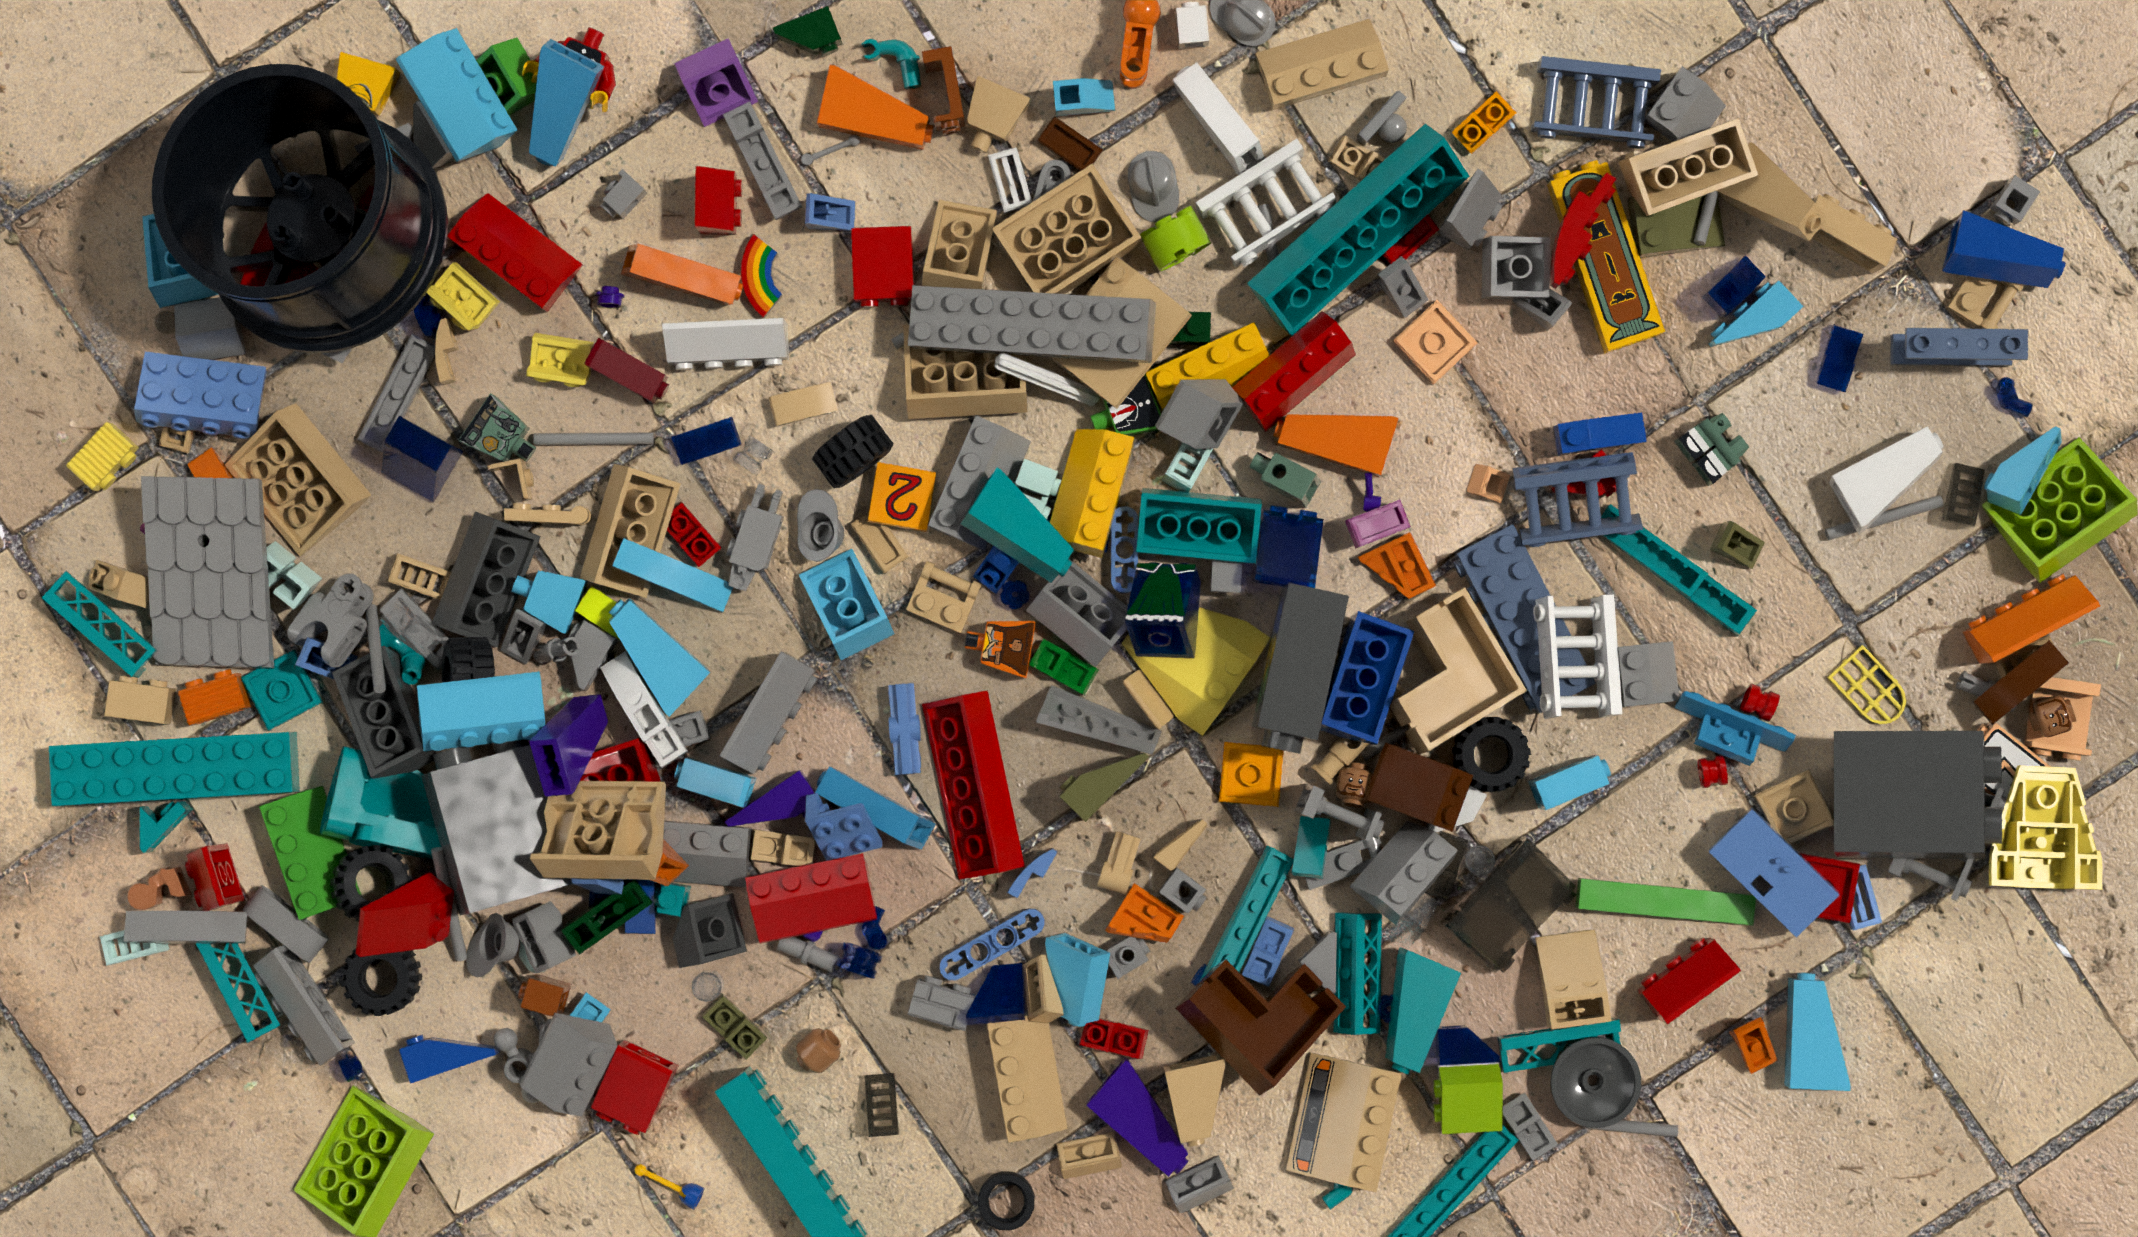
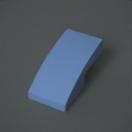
M1051 848L1035 858L1018 875L1007 893L1018 898L1032 872L1043 878L1058 851Z
M1267 916L1247 959L1242 975L1269 987L1294 932V928Z

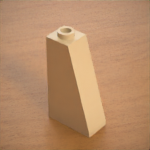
M1750 142L1748 146L1758 175L1719 189L1717 192L1728 205L1810 241L1821 228L1827 216L1760 148Z

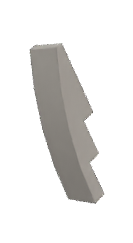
M126 911L124 942L246 944L248 914L247 912Z

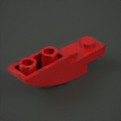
M1607 172L1602 176L1589 196L1579 191L1564 214L1555 238L1551 256L1550 285L1555 289L1561 283L1565 286L1568 284L1576 272L1572 266L1578 258L1583 261L1592 248V245L1588 242L1593 235L1583 228H1591L1599 216L1595 210L1601 201L1607 204L1616 191L1612 187L1616 178Z

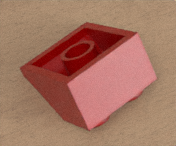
M696 166L695 228L700 234L736 235L737 227L742 226V209H737V197H742V179H737L735 171Z

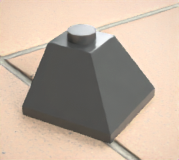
M421 101L415 102L413 104L414 144L427 157L433 168L454 161L452 153Z
M734 893L684 906L673 936L679 968L700 965L747 952Z

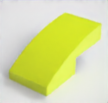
M591 586L575 611L619 639L609 623V619L612 617L609 611L617 602Z

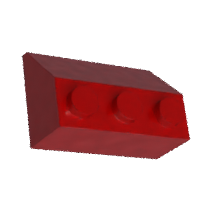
M1704 937L1700 938L1689 947L1691 951L1681 958L1680 955L1675 956L1665 964L1666 970L1659 975L1654 972L1641 981L1642 987L1637 991L1658 1020L1669 1024L1741 972L1737 964L1715 939L1708 938L1705 940Z

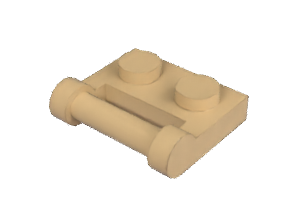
M1965 276L1946 309L1978 329H1998L1997 323L2016 293H2020L2025 285ZM2000 282L2006 288L1987 319H1984L1979 314Z
M926 561L906 610L962 633L982 584L973 581V583L940 570L935 567L934 563ZM931 578L968 594L965 602L927 587L929 579Z

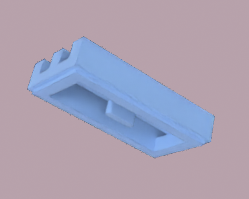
M1865 864L1860 865L1859 873L1873 918L1868 920L1857 882L1854 898L1861 922H1857L1853 908L1849 923L1853 931L1882 923Z

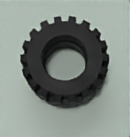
M866 415L855 420L831 437L815 452L812 460L833 488H840L879 462L890 452L894 443L873 415Z
M487 637L448 638L442 656V683L495 677L494 656Z
M1483 717L1456 736L1454 740L1455 746L1452 747V754L1454 755L1453 765L1459 770L1474 775L1470 786L1486 792L1504 791L1509 787L1515 786L1516 782L1524 777L1526 768H1529L1530 761H1528V758L1531 755V750L1527 745L1528 739L1522 734V730L1518 726H1515L1507 719ZM1485 737H1497L1507 746L1508 759L1504 767L1499 771L1486 772L1480 769L1475 762V747Z
M381 845L358 848L342 857L339 865L334 868L332 872L334 878L330 879V886H333L334 889L331 892L332 899L336 898L338 902L336 904L339 910L343 909L345 911L344 915L348 918H356L355 921L359 922L360 908L372 903L361 897L356 888V877L362 868L371 866L378 869L384 875L386 880L384 896L412 881V876L407 875L406 870H409L407 863L403 865L401 862L403 857L399 854H393V850L388 847L380 848Z
M355 948L353 953L346 958L345 962L347 964L345 967H342L341 974L344 975V980H341V987L346 988L347 992L344 993L346 999L350 998L353 1001L351 1005L355 1009L361 1008L362 1013L367 1015L370 1013L374 1014V1016L389 1015L405 1008L407 1004L415 999L414 995L419 992L421 987L418 986L419 981L422 980V973L419 974L418 969L421 967L420 961L416 962L414 958L416 954L411 950L359 957L356 955ZM378 959L388 961L397 973L396 987L391 993L386 995L374 992L366 980L368 966L371 962Z

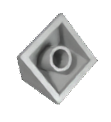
M220 297L174 305L175 337L183 356L212 360L246 354L241 324L230 313Z

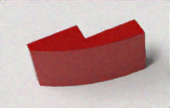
M683 502L673 509L667 531L696 565L700 567L722 547Z
M1099 1018L1098 1021L1086 1023L1083 1028L1080 1045L1136 1059H1143L1149 1030Z

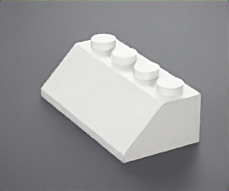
M783 318L662 323L667 363L675 365V370L693 369V364H705L706 369L723 368V363L734 362L735 367H752V362L764 361L765 366L782 365V360H789L788 324Z

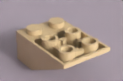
M1595 929L1535 937L1547 1027L1550 1029H1560L1612 1022L1608 991Z

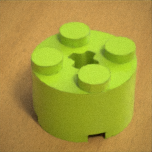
M1192 206L1179 211L1176 214L1177 218H1172L1171 215L1162 218L1155 223L1154 227L1140 234L1147 251L1159 271L1167 270L1185 261V258L1192 254L1193 256L1211 244Z

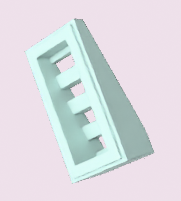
M1182 442L1162 481L1178 491L1189 492L1213 448H1207L1206 450L1195 449ZM1187 449L1190 452L1200 456L1201 459L1197 460L1196 458L1188 455L1187 453H1185V450ZM1181 460L1195 469L1192 471L1178 462Z
M125 930L100 936L106 966L169 950L168 944L142 943L144 950H141L140 943L129 942L132 952L129 953L127 942H124ZM114 939L118 940L121 956H117Z

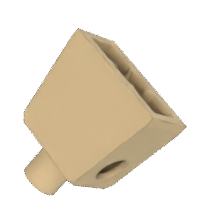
M978 76L966 121L968 128L977 131L970 146L980 152L987 153L993 139L1006 143L1029 108L1030 98Z

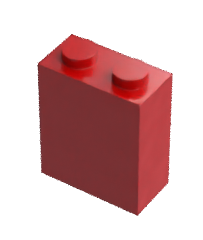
M912 227L851 228L855 303H861L862 308L879 307V302H891L893 307L908 306V301H911L912 285H914Z

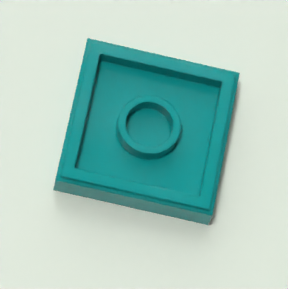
M292 650L275 659L274 669L258 668L241 677L268 731L323 703L307 670L295 665L299 657L296 650Z

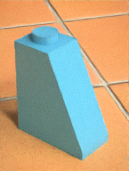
M1594 755L1531 779L1528 783L1538 809L1548 810L1608 785L1607 777L1611 776V772L1606 760H1600L1598 755Z
M689 757L684 759V763L678 762L674 779L678 780L677 787L743 808L749 805L757 777Z
M1067 933L1046 937L1045 946L1048 964L1063 1007L1064 1015L1061 1017L1067 1019L1069 1024L1078 1027L1085 1026L1086 1023L1098 1021L1110 952Z

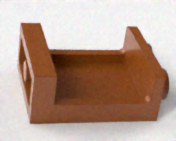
M952 47L922 51L926 74L944 71L951 112L949 114L933 117L936 131H942L943 135L958 133L960 128L966 127Z

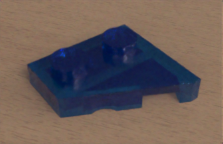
M1022 963L994 965L991 967L966 1014L967 1025L1025 1020L1024 970Z

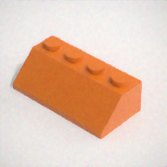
M2064 573L2048 580L2049 586L2041 591L2036 587L2021 595L2022 601L2014 605L2009 601L1995 608L1996 614L1986 619L1985 615L1972 620L1968 623L1970 628L1963 631V634L1979 664L1994 663L2100 607L2098 600L2076 575L2065 577Z

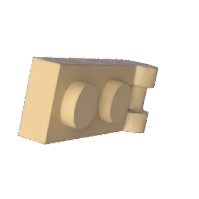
M513 503V509L504 508V521L586 525L592 519L590 510L583 506H576L571 511H561L560 505H543L542 510H531V504Z

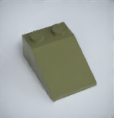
M1705 195L1649 216L1645 214L1634 197L1631 196L1627 202L1632 236L1640 258L1725 246L1718 196L1705 245L1694 243Z
M1143 752L1082 773L1077 778L1071 775L1060 786L1063 792L1059 797L1086 822L1149 756Z

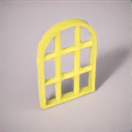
M1861 645L1847 659L1843 660L1842 664L1827 677L1859 711V714L1872 723H1891L1898 719L1905 709V692L1898 683V680L1893 678L1864 645ZM1861 650L1875 663L1869 671L1855 657ZM1850 660L1863 671V676L1857 682L1843 668ZM1878 668L1893 682L1887 689L1874 677L1875 674L1873 672ZM1839 671L1851 683V687L1846 692L1832 678ZM1867 678L1880 690L1879 693L1881 694L1875 700L1862 688L1863 685L1861 684ZM1895 687L1901 693V705L1891 696L1892 693L1890 691ZM1855 689L1868 701L1867 704L1869 705L1864 710L1849 696ZM1885 696L1899 710L1893 718H1890L1879 707V702ZM1874 707L1886 721L1874 720L1867 713Z

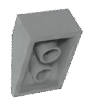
M1480 169L1476 170L1438 233L1466 250H1469L1473 244L1477 247L1487 233L1486 230L1482 229L1488 219L1494 221L1502 208V205L1498 203L1502 195Z

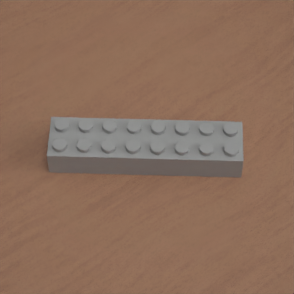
M912 285L908 346L925 350L991 354L1006 353L1008 355L1152 363L1156 303L1151 299Z

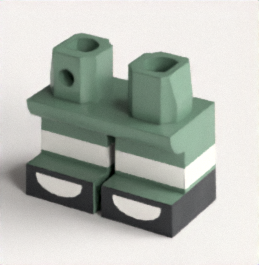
M1723 413L1711 419L1707 418L1674 440L1689 462L1696 460L1712 447L1709 452L1692 464L1708 486L1714 484L1728 470L1741 461L1739 457L1749 448L1740 435L1736 436L1729 443L1721 436V433L1732 426Z

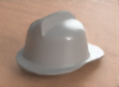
M1210 0L1212 19L1238 42L1246 46H1258L1271 38L1275 30L1276 20L1273 11L1263 0Z
M1146 151L1138 154L1131 161L1128 168V182L1132 203L1136 212L1142 218L1151 222H1157L1169 215L1172 216L1179 204V189L1171 160L1165 154L1157 151Z
M820 489L808 491L802 496L798 504V548L805 558L818 562L825 560L840 547L844 539V527L841 521L838 520L837 505L833 497Z
M491 914L469 943L466 964L472 976L477 978L483 977L497 963L509 961L517 954L520 939L513 924L506 922L500 914Z

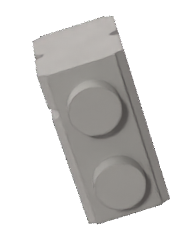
M925 975L924 980L918 978L907 1015L966 1031L976 996L970 993L971 988L954 983L953 988L941 985L942 979Z

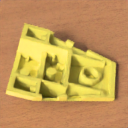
M1172 599L1173 613L1175 614V611H1174V603H1173V599ZM1183 603L1185 615L1179 616L1183 617V621L1178 622L1177 619L1169 621V618H1164L1163 621H1159V618L1148 621V618L1144 619L1143 617L1142 620H1137L1121 644L1175 716L1203 736L1254 665L1270 637L1245 620Z
M2017 766L2002 812V844H1992L1989 853V886L2102 890V856L2094 843L2092 836L2094 829L2092 823L2088 822L2084 809L2086 802L2076 768Z

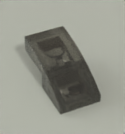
M1439 831V835L1458 851L1453 861L1425 893L1447 901L1457 878L1459 866L1468 846V840Z

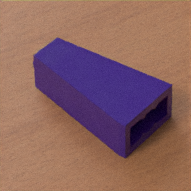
M601 694L573 697L529 741L545 796L569 795L575 792L608 723Z
M1125 1057L1086 1102V1106L1168 1177L1172 1172L1178 1174L1188 1163V1160L1185 1158L1188 1155V1151L1184 1144L1180 1143L1177 1133L1131 1062Z

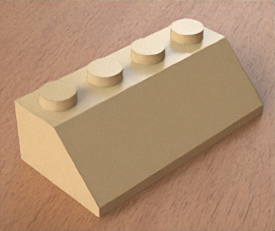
M1370 19L1255 53L1272 111L1386 77L1389 71L1381 42Z
M1739 118L1619 161L1629 192L1647 216L1758 175Z
M614 464L580 579L647 598L651 582L612 567L623 538L660 553L681 483Z
M1028 1013L988 1020L987 1027L1008 1143L1038 1138L1068 1129L1049 1023L1029 1021Z

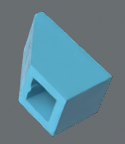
M1080 78L1053 81L1056 117L1115 111L1113 82L1111 80Z

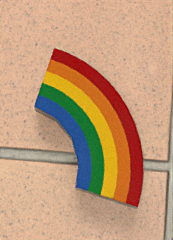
M753 234L743 253L741 280L749 302L765 318L783 296L775 287L772 278V265L778 253Z

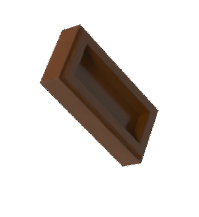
M1055 116L1037 140L1039 144L1079 171L1092 163L1094 165L1103 152V149Z

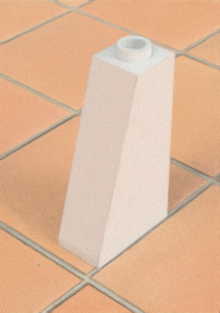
M1196 62L1191 67L1186 66L1181 69L1173 79L1178 94L1235 172L1240 175L1265 159L1258 138L1200 65Z
M1928 426L1832 475L1829 484L1858 534L1864 532L1939 460L1943 452L1941 450L1943 443L1937 433H1931Z

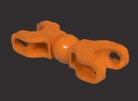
M1126 0L1123 7L1126 27L1120 64V80L1124 86L1131 89L1141 87L1147 78L1153 28L1161 15L1160 5L1157 0ZM1130 65H1136L1140 68V70L1137 72H1132L1128 69V67Z

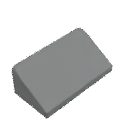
M1219 1156L1165 1180L1179 1213H1184L1234 1189Z

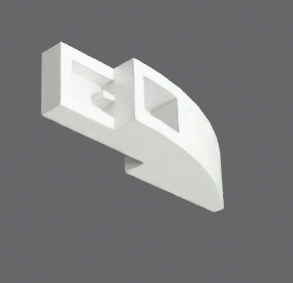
M626 651L600 667L642 741L647 744L662 768L688 752Z

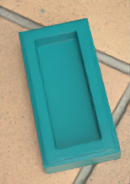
M1300 816L1292 867L1293 876L1323 879L1331 827L1330 819Z

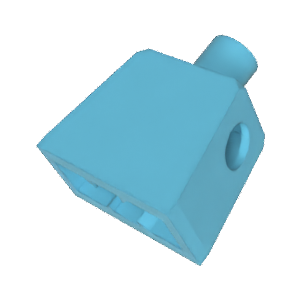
M538 570L534 581L518 575L511 592L527 598L523 608L524 611L559 632L568 634L576 613L575 609L581 601L588 581Z

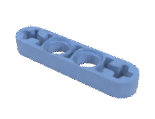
M1026 909L948 953L940 963L941 974L948 980H958L1036 936L1044 927L1045 919L1043 914L1037 909ZM1027 914H1030L1032 917L1038 916L1037 929L1025 928L1021 932L1026 936L1020 939L1017 929L1011 923L1017 920L1018 926L1026 922L1025 916ZM1003 928L1010 929L1014 934L1013 942L1007 946L1001 945L996 938L998 931ZM982 943L987 947L988 955L985 959L976 960L971 956L970 952L974 944ZM965 950L966 957L973 966L967 968V964L964 963L958 968V974L955 975L952 971L947 973L945 970L948 966L947 960L959 961L963 958L959 952Z

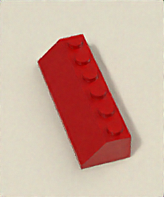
M988 690L922 704L959 880L1025 867Z

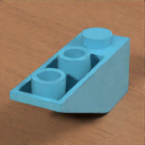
M1780 281L1775 282L1773 285L1767 282L1755 293L1758 298L1751 305L1745 302L1733 313L1736 319L1729 325L1723 322L1711 333L1714 339L1708 344L1710 347L1777 330L1802 309L1803 305Z

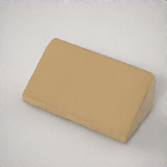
M1142 670L1135 671L1123 680L1122 684L1156 729H1160L1174 718V713Z
M1115 1132L1056 1144L1064 1179L1122 1167Z

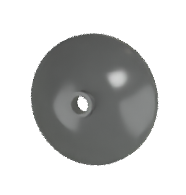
M1589 1037L1570 1044L1561 1052L1552 1068L1550 1086L1557 1107L1567 1118L1581 1126L1603 1128L1618 1123L1633 1110L1641 1091V1074L1634 1057L1622 1045L1607 1038ZM1593 1074L1597 1075V1082L1594 1085L1588 1084V1077Z

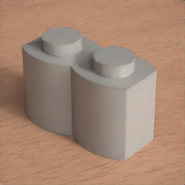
M551 901L513 918L514 929L525 946L527 958L537 974L576 956L574 947L561 931L563 929L561 913Z

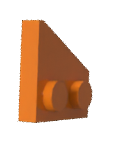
M1411 532L1358 557L1360 562L1376 572L1408 599L1437 586Z
M1134 883L1105 931L1112 934L1168 943L1184 915Z

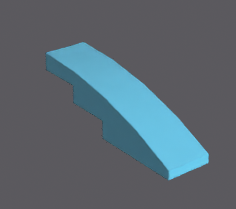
M625 538L622 540L612 567L721 612L724 611L733 587L729 586V582Z

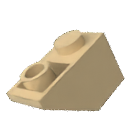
M96 560L95 566L89 574L87 588L116 600L144 608L148 607V576Z

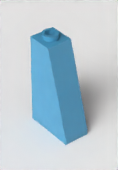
M553 39L547 41L540 50L529 154L535 156L536 160L541 164L556 167L567 153L590 101V95L594 92L605 66Z
M829 766L828 770L822 772L818 778V788L815 793L841 808L862 803L876 828L904 844L922 850L936 825L931 820Z

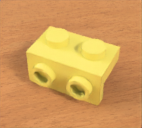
M453 262L438 281L431 285L427 291V294L431 296L430 301L433 305L441 310L445 309L453 316L452 321L459 328L469 331L478 329L500 303L497 298L457 262Z
M534 333L532 336L530 365L527 368L526 376L534 377L539 382H550L552 380L563 382L564 385L569 387L585 385L591 375V369L584 363L593 348L594 342Z

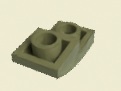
M723 993L702 1013V1017L746 1060L767 1039V1036Z

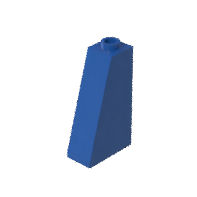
M1963 210L1951 230L1942 271L1950 274L2048 288L2054 278H2060L2066 263L2062 261L2064 248Z

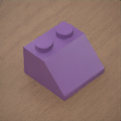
M729 38L674 63L704 127L723 119V114L749 101L751 105L758 102Z

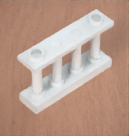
M1298 139L1290 142L1196 202L1197 211L1203 219L1209 215L1211 218L1215 217L1236 249L1237 253L1231 256L1232 264L1235 268L1241 264L1245 267L1253 263L1258 258V253L1318 216L1320 218L1336 204L1334 193L1332 192L1323 198L1300 164L1302 161L1301 157L1304 156V149ZM1284 168L1291 170L1313 203V205L1299 214L1275 180L1276 173ZM1259 184L1266 186L1288 220L1275 229L1271 228L1250 196V190ZM1233 200H1236V202L1240 201L1262 235L1261 238L1248 246L1224 211L1226 209L1225 205Z
M1601 595L1591 598L1589 606H1554L1553 596L1536 599L1533 615L1538 629L1542 687L1540 708L1543 711L1544 719L1562 716L1561 708L1596 707L1599 717L1621 715L1622 700L1614 595ZM1590 618L1592 620L1593 634L1591 636H1556L1555 619ZM1557 648H1592L1594 650L1595 663L1590 666H1558ZM1594 677L1596 680V695L1560 696L1559 678Z

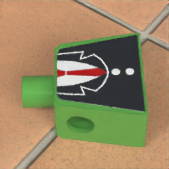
M1144 375L1117 409L1103 399L1106 410L1090 416L1095 429H1107L1113 426L1115 432L1132 436L1157 431L1158 429L1155 424L1161 414L1147 377Z

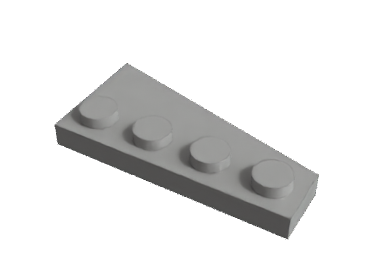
M1053 685L1049 689L1036 720L1040 724L1148 754H1153L1162 732Z

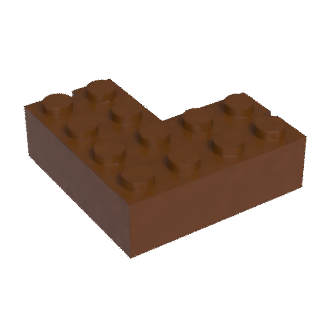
M1225 959L1213 967L1175 1009L1260 1096L1277 1085L1346 1006L1328 987L1311 998L1307 995L1320 987L1323 982L1305 963L1291 971L1270 995L1264 999Z

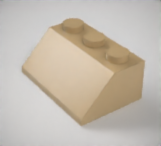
M1819 194L1812 199L1827 216L1821 228L1812 237L1813 240L1871 273H1875L1887 266L1897 238L1891 236L1892 231L1880 224L1875 226L1865 221V215L1854 209L1848 211L1839 206L1840 202L1828 194L1823 196Z

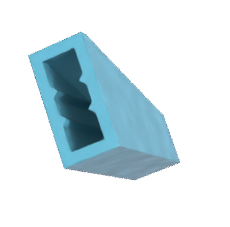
M628 598L625 602L620 599L609 611L612 615L609 623L661 708L670 717L709 675L710 671L631 598Z
M1797 973V978H1788L1784 1086L1790 1089L1850 1091L1851 1085L1825 982L1815 979L1816 974Z

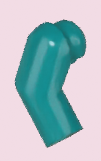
M1334 1183V1189L1324 1195L1322 1199L1331 1210L1352 1194L1353 1187Z

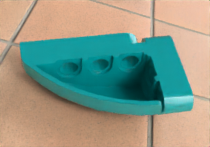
M343 746L327 796L320 834L345 840L349 839V843L363 847L381 845L380 848L388 847L393 850V853L432 860L431 850L441 847L421 778L425 774L415 770L409 773L373 779L369 774L361 750Z

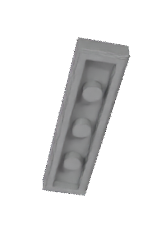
M411 334L357 440L386 454L435 359V345Z

